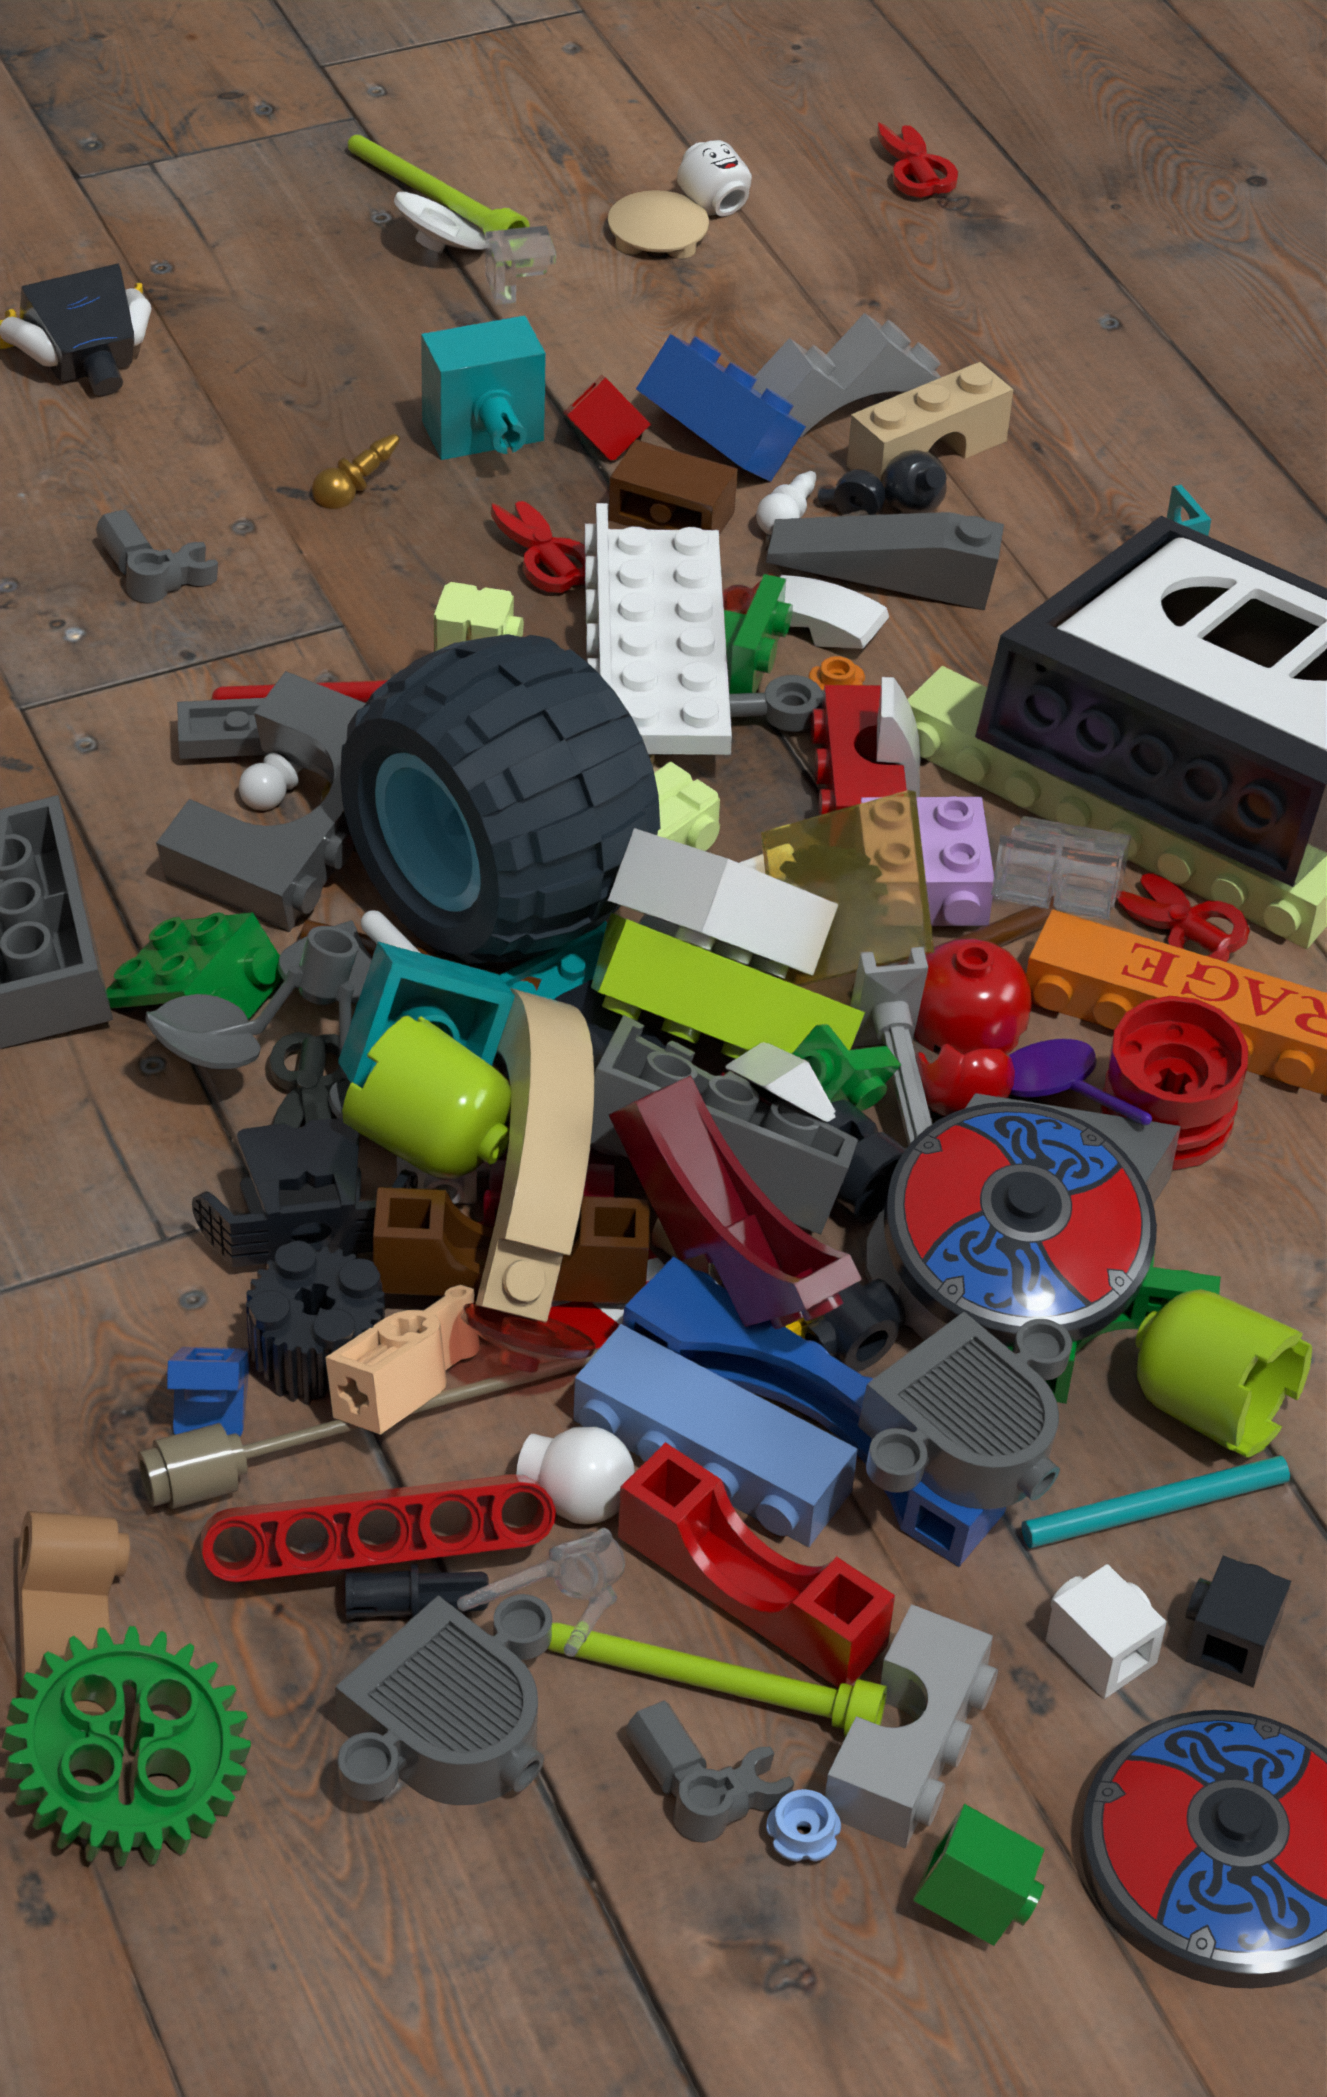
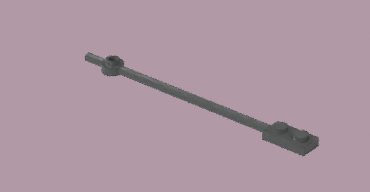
M799 675L781 676L775 678L766 686L765 693L729 694L730 717L765 716L770 724L784 731L798 732L811 728L812 709H822L824 690H821L816 682L807 677ZM265 698L177 702L180 759L267 756L269 753L262 751L254 712Z

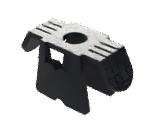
M343 1118L311 1120L301 1128H293L282 1123L240 1130L237 1134V1142L251 1176L241 1180L240 1191L249 1214L234 1216L216 1196L204 1191L192 1199L193 1214L202 1234L233 1268L267 1264L269 1260L275 1261L277 1249L294 1241H304L313 1246L315 1251H321L323 1246L328 1247L330 1253L341 1249L343 1250V1256L347 1257L354 1254L356 1259L358 1253L373 1252L377 1200L360 1202L362 1172L358 1167L360 1133L345 1124ZM407 1169L402 1170L391 1188L418 1189L417 1173Z

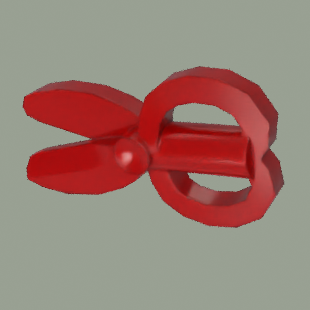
M878 122L877 135L880 143L890 154L900 159V161L895 163L892 174L893 183L899 191L908 196L925 197L935 193H949L956 188L958 170L955 165L946 158L928 154L926 143L915 128L910 125L902 126L901 139L886 125ZM933 169L941 171L946 177L939 179ZM905 175H913L918 183L908 180Z
M525 501L515 503V510L519 519L501 506L494 503L491 504V517L497 527L513 541L529 548L524 553L523 572L534 586L546 592L562 593L570 589L572 585L585 584V545L569 538L552 537L547 521L540 512ZM565 554L578 559L583 567L578 569ZM543 563L555 577L544 574L536 564Z
M1147 873L1140 878L1142 886L1155 901L1125 891L1115 894L1121 908L1132 918L1148 926L1172 929L1168 938L1169 945L1184 949L1185 942L1192 940L1212 953L1208 957L1227 962L1230 953L1236 952L1247 944L1250 930L1243 913L1235 906L1222 901H1206L1191 907L1189 900L1182 890L1169 880L1155 874ZM1211 917L1228 920L1234 926L1233 931L1228 935L1206 920Z

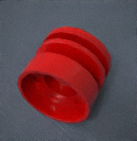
M1165 996L1145 1000L1126 1012L1114 1030L1103 1091L1149 1113L1152 1117L1151 1122L1181 1126L1172 1169L1178 1170L1198 1166L1220 1153L1232 1134L1234 1117L1238 1108V1098L1242 1092L1248 1066V1044L1240 1027L1221 1009L1199 999ZM1103 1105L1100 1107L1101 1114L1126 1117Z

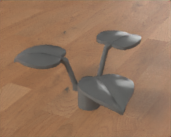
M352 920L335 926H318L311 929L308 936L290 945L281 953L277 966L281 977L285 981L260 1016L255 1020L248 1021L247 1016L238 1006L225 999L206 994H194L175 998L166 1002L156 1011L146 1012V1023L152 1033L165 1047L191 1063L213 1069L239 1068L257 1060L261 1047L253 1035H258L265 1030L293 989L298 988L302 997L309 1002L319 1005H329L335 1001L339 1002L341 1054L351 1024V1003H358L372 956L364 947ZM342 1068L341 1074L346 1080L333 1084L328 1095L330 1108L337 1118H343L342 1108L347 1090L351 1084Z

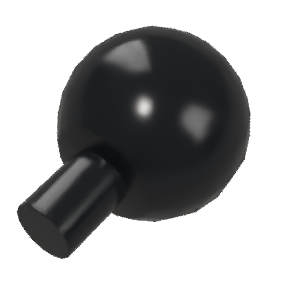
M915 449L904 451L890 460L884 469L882 484L885 488V499L890 507L899 514L931 513L940 506L947 492V477L944 466L936 456L929 452Z

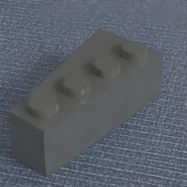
M59 795L0 809L1 1049L113 1020L74 845Z
M623 1015L594 1074V1107L590 1146L606 1155H622L629 1158L608 1114L691 1075L716 1126L756 1185L800 1229H808L821 1235L849 1168L858 1139L785 1100L775 1101L771 1106L759 1100V1094L748 1080L731 1071L724 1076H713L691 1063L695 1052L674 1041H670L664 1050L640 1037L644 1025Z

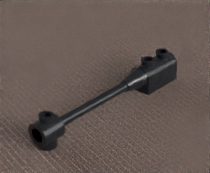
M591 979L553 1000L576 1007L584 1016L590 1032L595 1074L597 1066L623 1015L602 1007L606 995L591 988L593 981ZM639 1018L638 1020H635L640 1024L644 1025ZM644 1025L640 1037L665 1050V1045ZM880 1278L874 1279L864 1286L856 1282L840 1291L839 1294L843 1304L812 1320L805 1321L804 1319L806 1326L801 1329V1337L807 1341L818 1343L832 1357H836L840 1362L856 1372L878 1362L893 1346L898 1336L899 1328L905 1323V1311L899 1296L886 1281Z

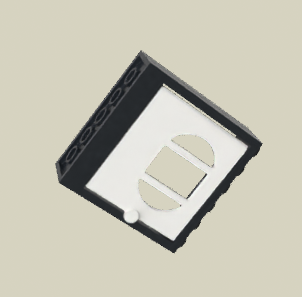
M1160 516L1000 635L975 738L1294 887L1327 856V588L1164 516Z

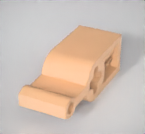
M463 1285L449 1288L445 1292V1297L424 1311L406 1310L394 1313L326 1357L333 1418L381 1435L440 1394L446 1387V1370L461 1359L475 1356L480 1349L474 1289Z

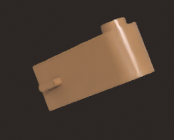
M39 1511L26 1512L21 1527L18 1547L22 1680L26 1672L41 1676L39 1669L43 1654L47 1651L65 1661L64 1653L70 1637H77L90 1650L93 1649L98 1628L104 1627L110 1635L108 1594L114 1576L123 1577L125 1575L130 1553L128 1533L118 1532V1524L115 1518ZM80 1700L74 1703L77 1709L88 1715L95 1716L106 1713L103 1706L95 1701Z

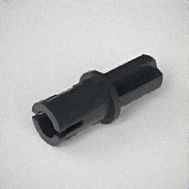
M411 1564V1571L384 1573L346 1572L347 1619L378 1616H412L413 1618L438 1595L459 1612L483 1611L488 1608L490 1603L489 1578L482 1571L419 1573L418 1564Z

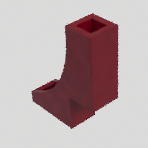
M691 1075L608 1114L678 1260L684 1261L704 1254L708 1264L714 1263L744 1327L770 1320L774 1330L803 1317L805 1321L812 1320L842 1305L843 1300L839 1292L862 1280L850 1254L835 1250L804 1232L789 1220L761 1191L728 1146L708 1111Z

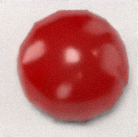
M945 1044L942 1046L938 1058L931 1064L922 1052L915 1054L928 1108L941 1117L965 1109L975 1093L1007 1098L1014 1085L1015 1070L1012 1059L998 1048L977 1049L963 1055L951 1045Z

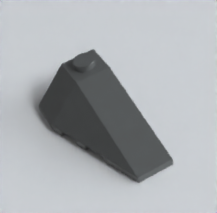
M951 512L775 519L766 563L985 610L999 560L1004 524L988 521L978 516H965Z

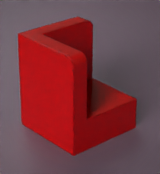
M600 375L563 412L610 460L617 459L651 425L603 375Z

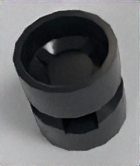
M846 1100L832 1102L835 1118L826 1123L858 1139L849 1168L835 1201L856 1220L862 1222L875 1220L879 1213L884 1210L891 1177L906 1149L889 1134L884 1132L878 1133L876 1123L851 1102Z

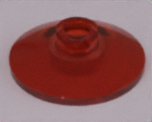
M476 1303L465 1304L461 1312L462 1320L475 1333L491 1344L501 1348L498 1361L507 1367L519 1371L535 1373L538 1372L541 1360L573 1361L591 1357L595 1350L596 1344L588 1335L549 1317L547 1322H539L476 1306Z

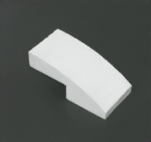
M781 576V578H786L785 603L793 605L790 626L809 627L815 646L864 649L889 618L887 607L853 590L817 579Z
M882 677L877 718L876 762L896 763V765H904L907 796L920 797V744L916 720L911 706L897 681L893 677Z

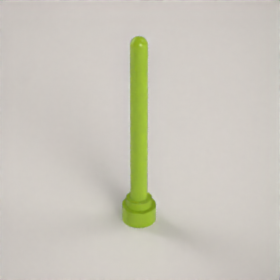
M358 134L349 138L347 146L351 153L483 228V233L488 243L506 254H513L525 244L530 230L529 221L526 217L510 208L491 210L369 139Z
M558 1622L552 1623V1639L547 1648L557 1653L831 1718L832 1727L844 1729V1737L847 1736L856 1716L881 1726L887 1697V1686L857 1679L854 1686L841 1683L838 1690Z

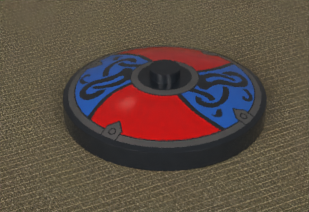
M997 1102L968 1107L951 1113L927 1127L911 1142L899 1159L891 1177L884 1207L883 1222L887 1249L898 1275L911 1294L928 1311L946 1324L961 1313H967L1003 1345L1008 1347L1014 1346L1019 1328L1025 1322L1033 1319H1048L1062 1325L1070 1334L1072 1343L1089 1337L1111 1324L1130 1306L1138 1295L1153 1259L1157 1238L1156 1215L1151 1194L1143 1177L1127 1154L1100 1130L1077 1117L1053 1108L1021 1102Z
M1201 1710L1169 1716L1139 1729L1120 1743L1104 1760L1093 1779L1087 1795L1080 1830L1081 1860L1090 1891L1103 1914L1120 1935L1139 1952L1170 1971L1216 1986L1247 1989L1274 1987L1293 1983L1327 1967V1748L1307 1734L1289 1725L1260 1715L1233 1710Z

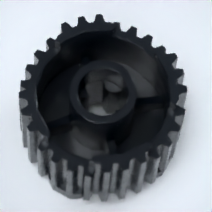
M294 1241L280 1246L275 1253V1261L269 1260L267 1262V1270L259 1269L257 1271V1279L251 1280V1290H248L246 1293L248 1345L251 1360L256 1361V1370L258 1372L264 1371V1377L267 1381L273 1380L277 1396L282 1397L288 1394L291 1402H295L298 1398H303L306 1405H309L312 1400L322 1398L326 1390H330L326 1357L369 1328H373L375 1324L385 1318L384 1292H382L380 1273L372 1261L362 1258L356 1259L354 1254L345 1257L341 1249L330 1253L329 1248L323 1246L321 1251H315L313 1246L304 1241Z

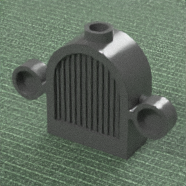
M963 1312L867 1383L858 1427L873 1439L866 1462V1471L871 1481L878 1487L890 1492L909 1491L921 1481L943 1499L974 1509H997L1013 1505L1026 1497L1034 1501L1044 1495L1054 1484L1060 1472V1468L1049 1459L1058 1428L1059 1410L1056 1398L1045 1380L1057 1378L1067 1367L1072 1349V1339L1068 1331L1062 1325L1048 1319L1027 1321L1019 1328L1013 1350L1011 1351L967 1313Z
M517 1594L504 1599L495 1609L493 1636H491L438 1595L336 1685L337 1728L349 1737L338 1753V1776L343 1790L358 1800H378L388 1795L395 1788L400 1778L413 1790L431 1800L450 1805H475L494 1800L512 1789L516 1792L525 1789L540 1772L544 1763V1755L536 1750L538 1723L537 1687L531 1672L521 1660H528L541 1655L551 1643L552 1613L548 1605L540 1598L528 1594Z

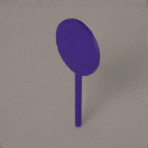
M1075 1039L1045 1040L1025 1046L1009 1055L1015 1070L1011 1095L1039 1097L1071 1088V1090L1142 1125H1149L1152 1121L1149 1113L1083 1081L1094 1071L1097 1064L1094 1049L1083 1041Z

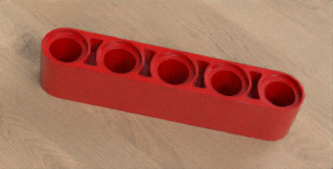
M510 1474L228 1508L215 1513L207 1520L201 1531L200 1546L205 1564L215 1576L225 1581L242 1582L526 1547L539 1543L549 1534L555 1522L556 1510L550 1495L535 1480L525 1475ZM519 1492L533 1494L537 1501V1513L534 1519L526 1526L520 1528L505 1525L501 1516L505 1501L511 1495ZM446 1501H458L464 1504L467 1510V1521L457 1534L439 1536L432 1532L430 1518L434 1509L439 1504ZM381 1509L393 1513L397 1521L396 1530L387 1542L379 1545H370L359 1538V1523L368 1512ZM312 1518L325 1526L326 1531L323 1543L318 1549L307 1554L291 1550L286 1544V1534L290 1526L297 1520ZM230 1527H241L249 1531L254 1537V1545L250 1554L238 1562H226L218 1558L213 1551V1544L217 1535Z

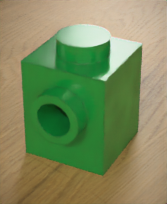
M964 1803L932 1850L913 1901L995 1946L1012 1920L1023 1926L1035 1910L1044 1890V1884L1035 1880V1876L1045 1849Z

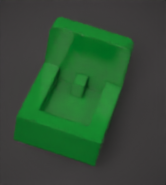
M828 1024L816 1025L792 1053V1055L809 1062L830 1103L846 1100L855 1105L860 1111L872 1107L882 1099L887 1092L886 1082L901 1066V1063L887 1046L848 1050Z

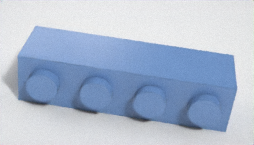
M622 1324L619 1325L575 1377V1422L583 1427H598L612 1433L624 1443L629 1451L640 1456L644 1462L665 1442L722 1479L732 1506L759 1520L767 1530L776 1535L788 1536L810 1547L853 1490L857 1448Z

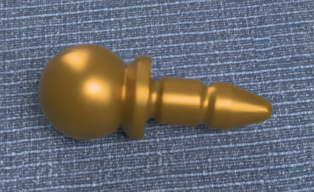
M391 434L376 440L370 445V449H365L352 460V464L342 457L338 461L337 468H327L321 471L315 477L312 484V495L315 502L328 509H340L351 504L356 491H363L367 488L363 477L370 475L379 467L381 462H385L390 458L399 444V436Z

